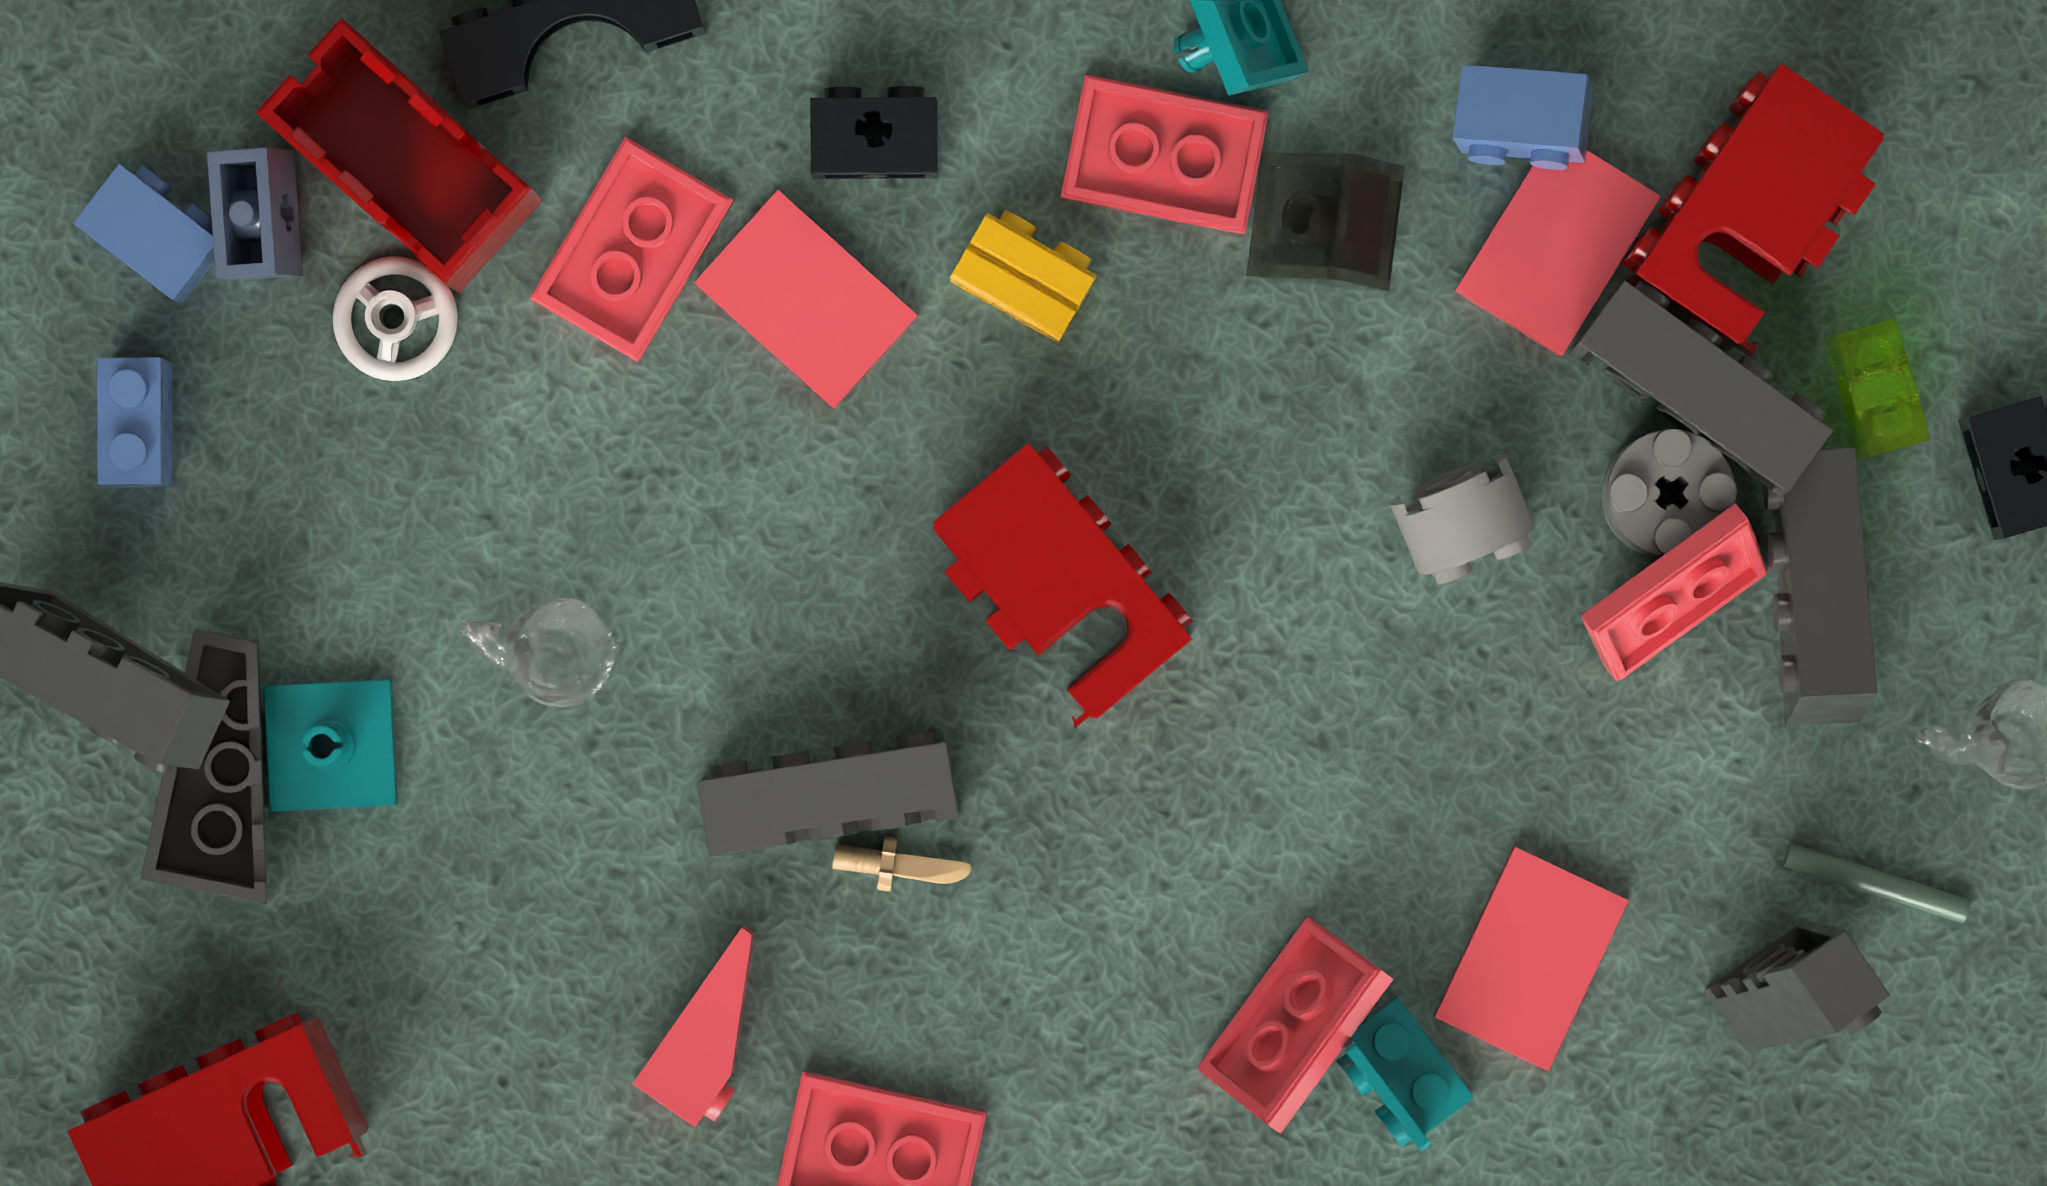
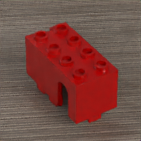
M341 17L307 55L317 64L302 83L289 75L256 113L375 221L409 248L445 284L460 294L543 200L532 188L492 155L461 124Z
M1782 63L1768 75L1758 70L1752 79H1748L1728 108L1738 115L1730 127L1723 122L1717 130L1714 129L1693 159L1695 163L1702 167L1696 177L1693 179L1686 175L1681 182H1677L1657 211L1666 218L1663 225L1658 231L1650 227L1646 233H1642L1622 262L1624 266L1631 270L1625 278V281L1635 287L1639 281L1649 284L1671 302L1666 311L1686 325L1691 318H1694L1708 326L1722 338L1718 348L1723 352L1736 347L1749 357L1755 355L1757 341L1750 344L1746 339L1765 311L1709 274L1700 265L1698 260V247L1700 243L1709 242L1716 245L1773 285L1782 272L1788 276L1794 272L1801 277L1810 264L1819 268L1840 237L1827 228L1825 224L1827 221H1830L1837 226L1846 211L1852 215L1857 213L1876 185V183L1861 174V172L1884 140L1882 137L1884 135L1883 132Z
M1028 442L933 522L934 526L932 528L958 559L944 571L949 579L970 603L985 591L999 608L985 621L1010 651L1025 639L1039 656L1089 613L1101 607L1116 609L1123 615L1127 623V633L1124 641L1067 689L1085 711L1077 719L1072 716L1074 728H1076L1088 717L1098 719L1193 640L1185 630L1193 620L1170 593L1161 599L1155 595L1144 581L1152 574L1150 568L1129 544L1120 551L1115 547L1104 533L1112 523L1088 495L1078 502L1063 483L1070 478L1071 474L1048 446H1045L1037 453Z
M296 1012L254 1031L259 1043L246 1049L242 1039L239 1038L197 1057L196 1060L201 1070L188 1075L184 1064L138 1084L142 1097L134 1101L130 1100L125 1090L79 1111L84 1123L67 1132L92 1186H278L274 1177L277 1176V1173L293 1165L264 1103L263 1089L267 1081L278 1083L287 1092L317 1158L348 1143L353 1151V1154L348 1157L365 1156L367 1152L360 1136L367 1132L366 1129L369 1127L319 1017L317 1016L303 1023L299 1012Z

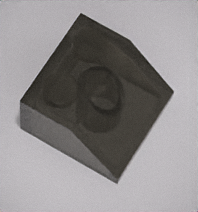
M1262 152L1246 276L1341 289L1389 291L1405 166L1358 154Z

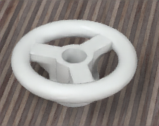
M382 257L362 265L343 283L334 303L333 329L341 351L360 371L381 380H408L430 371L448 353L457 331V306L451 289L421 261L409 257ZM387 275H403L423 284L432 295L413 302L406 295L398 291L387 290L379 292L370 282ZM356 298L366 306L365 322L368 329L373 335L380 338L377 358L366 352L354 335L351 315ZM391 307H400L404 312L403 323L395 329H388L383 322L384 313ZM439 315L437 333L429 347L413 359L397 362L401 340L407 338L413 332L417 321Z

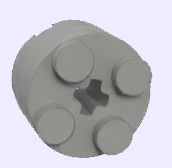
M1678 429L1655 431L1625 445L1609 463L1602 484L1603 511L1612 532L1627 547L1640 554L1652 557H1662L1734 505L1737 496L1736 483L1734 482L1731 468L1723 454L1710 445L1711 442L1705 438L1697 436L1692 432ZM1675 480L1680 486L1675 494L1676 498L1681 502L1680 505L1677 507L1674 504H1670L1662 508L1659 507L1655 500L1661 492L1655 485L1656 482L1659 481L1666 484Z
M1506 455L1492 457L1495 469L1481 472L1477 461L1411 488L1415 501L1406 506L1399 496L1389 503L1419 575L1431 574L1432 577H1435L1438 585L1445 584L1470 573L1473 570L1470 562L1490 553H1494L1496 560H1501L1516 555L1531 546L1527 534L1535 528V523Z

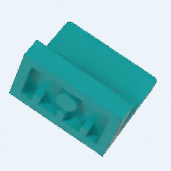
M1397 996L1360 1024L1343 1047L1346 1054L1336 1060L1363 1096L1373 1089L1384 1103L1374 1112L1401 1147L1412 1140L1421 1152L1431 1145V1142L1425 1135L1474 1098Z

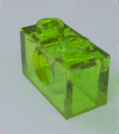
M1896 318L1836 334L1824 340L1858 460L1931 440Z

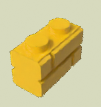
M1004 210L1000 219L987 212L952 272L950 282L1059 344L1096 281L1097 275L1087 270L1092 259L1059 241L1055 250L1032 238L1037 228L1007 210Z

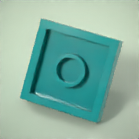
M1189 0L1200 27L1188 33H1183L1174 40L1175 54L1188 48L1191 50L1198 48V50L1178 59L1181 66L1189 73H1195L1201 70L1202 67L1215 62L1229 96L1284 83L1309 72L1280 0Z
M392 680L264 686L270 812L398 805Z

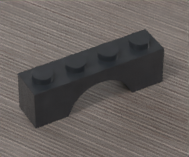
M511 0L513 8L491 15L488 14L487 8L466 11L451 18L453 27L439 31L461 102L468 110L528 91L531 65L540 47L554 33L575 23L592 21L616 26L631 35L647 53L706 34L696 0Z

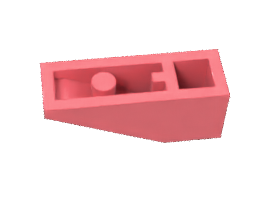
M745 925L741 927L633 1082V1085L693 1127L698 1124L703 1115L715 1121L736 1091L727 1085L726 1082L735 1070L755 932Z

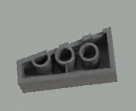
M1624 280L1573 348L1571 354L1587 366L1596 356L1609 365L1605 372L1619 388L1633 397L1636 395L1644 400L1652 396L1660 402L1657 409L1664 415L1665 419L1681 430L1692 432L1697 436L1702 432L1711 439L1710 445L1719 450L1731 464L1780 497L1787 494L1833 432L1832 429L1822 423L1826 413L1812 401L1798 393H1795L1789 399L1770 385L1775 377L1753 359L1743 355L1740 361L1737 362L1718 348L1722 338L1705 324L1691 318L1686 325L1666 311L1671 302L1649 284L1639 281L1633 287Z
M1820 449L1787 494L1780 497L1763 485L1765 509L1774 510L1775 533H1769L1768 560L1771 571L1777 570L1778 594H1774L1773 618L1775 630L1780 632L1781 638L1778 677L1780 690L1783 693L1785 725L1860 722L1878 693L1856 449Z
M0 582L1 679L44 701L54 709L66 713L90 726L89 730L95 735L107 741L125 745L136 751L134 758L151 769L169 773L172 766L191 769L200 768L230 700L57 593Z
M196 628L193 631L185 673L230 700V703L200 768L191 769L172 766L169 773H163L140 879L267 904L259 641Z
M933 731L897 736L898 749L873 753L871 741L835 746L836 759L814 763L810 762L809 751L772 756L773 769L748 773L747 761L710 766L711 779L697 781L708 856L788 845L803 840L827 839L866 830L898 828L934 819L936 821L959 818L960 813L948 741L935 743Z
M1807 919L1705 989V992L1747 1052L1835 1034L1844 1028L1849 1034L1856 1033L1882 1014L1878 1004L1891 996L1846 930Z

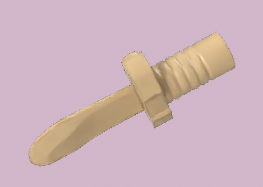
M886 835L884 836L882 850L836 844L833 859V869L879 875L877 890L890 892L893 876L948 884L965 879L972 870L971 865L967 862L896 853L898 837Z

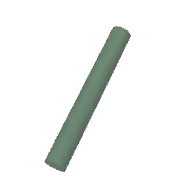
M1789 843L1784 858V867L1956 922L1964 923L1970 910V899L1795 843Z

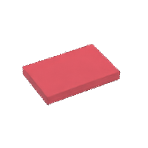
M1085 74L1060 199L1245 235L1269 111Z
M625 136L530 299L639 363L730 210L734 200Z
M1588 150L1585 163L1569 162L1568 168L1565 170H1547L1531 166L1454 292L1562 357L1658 203L1661 195Z
M779 190L773 194L694 282L833 409L843 401L918 317L914 311Z
M1735 503L1580 615L1602 664L1615 681L1625 678L1767 575L1768 570L1749 519Z
M1513 846L1433 1017L1549 1071L1629 900Z
M1307 916L1200 1062L1197 1069L1264 1123L1281 1134L1393 981V978Z
M803 1071L777 1186H971L987 1112Z

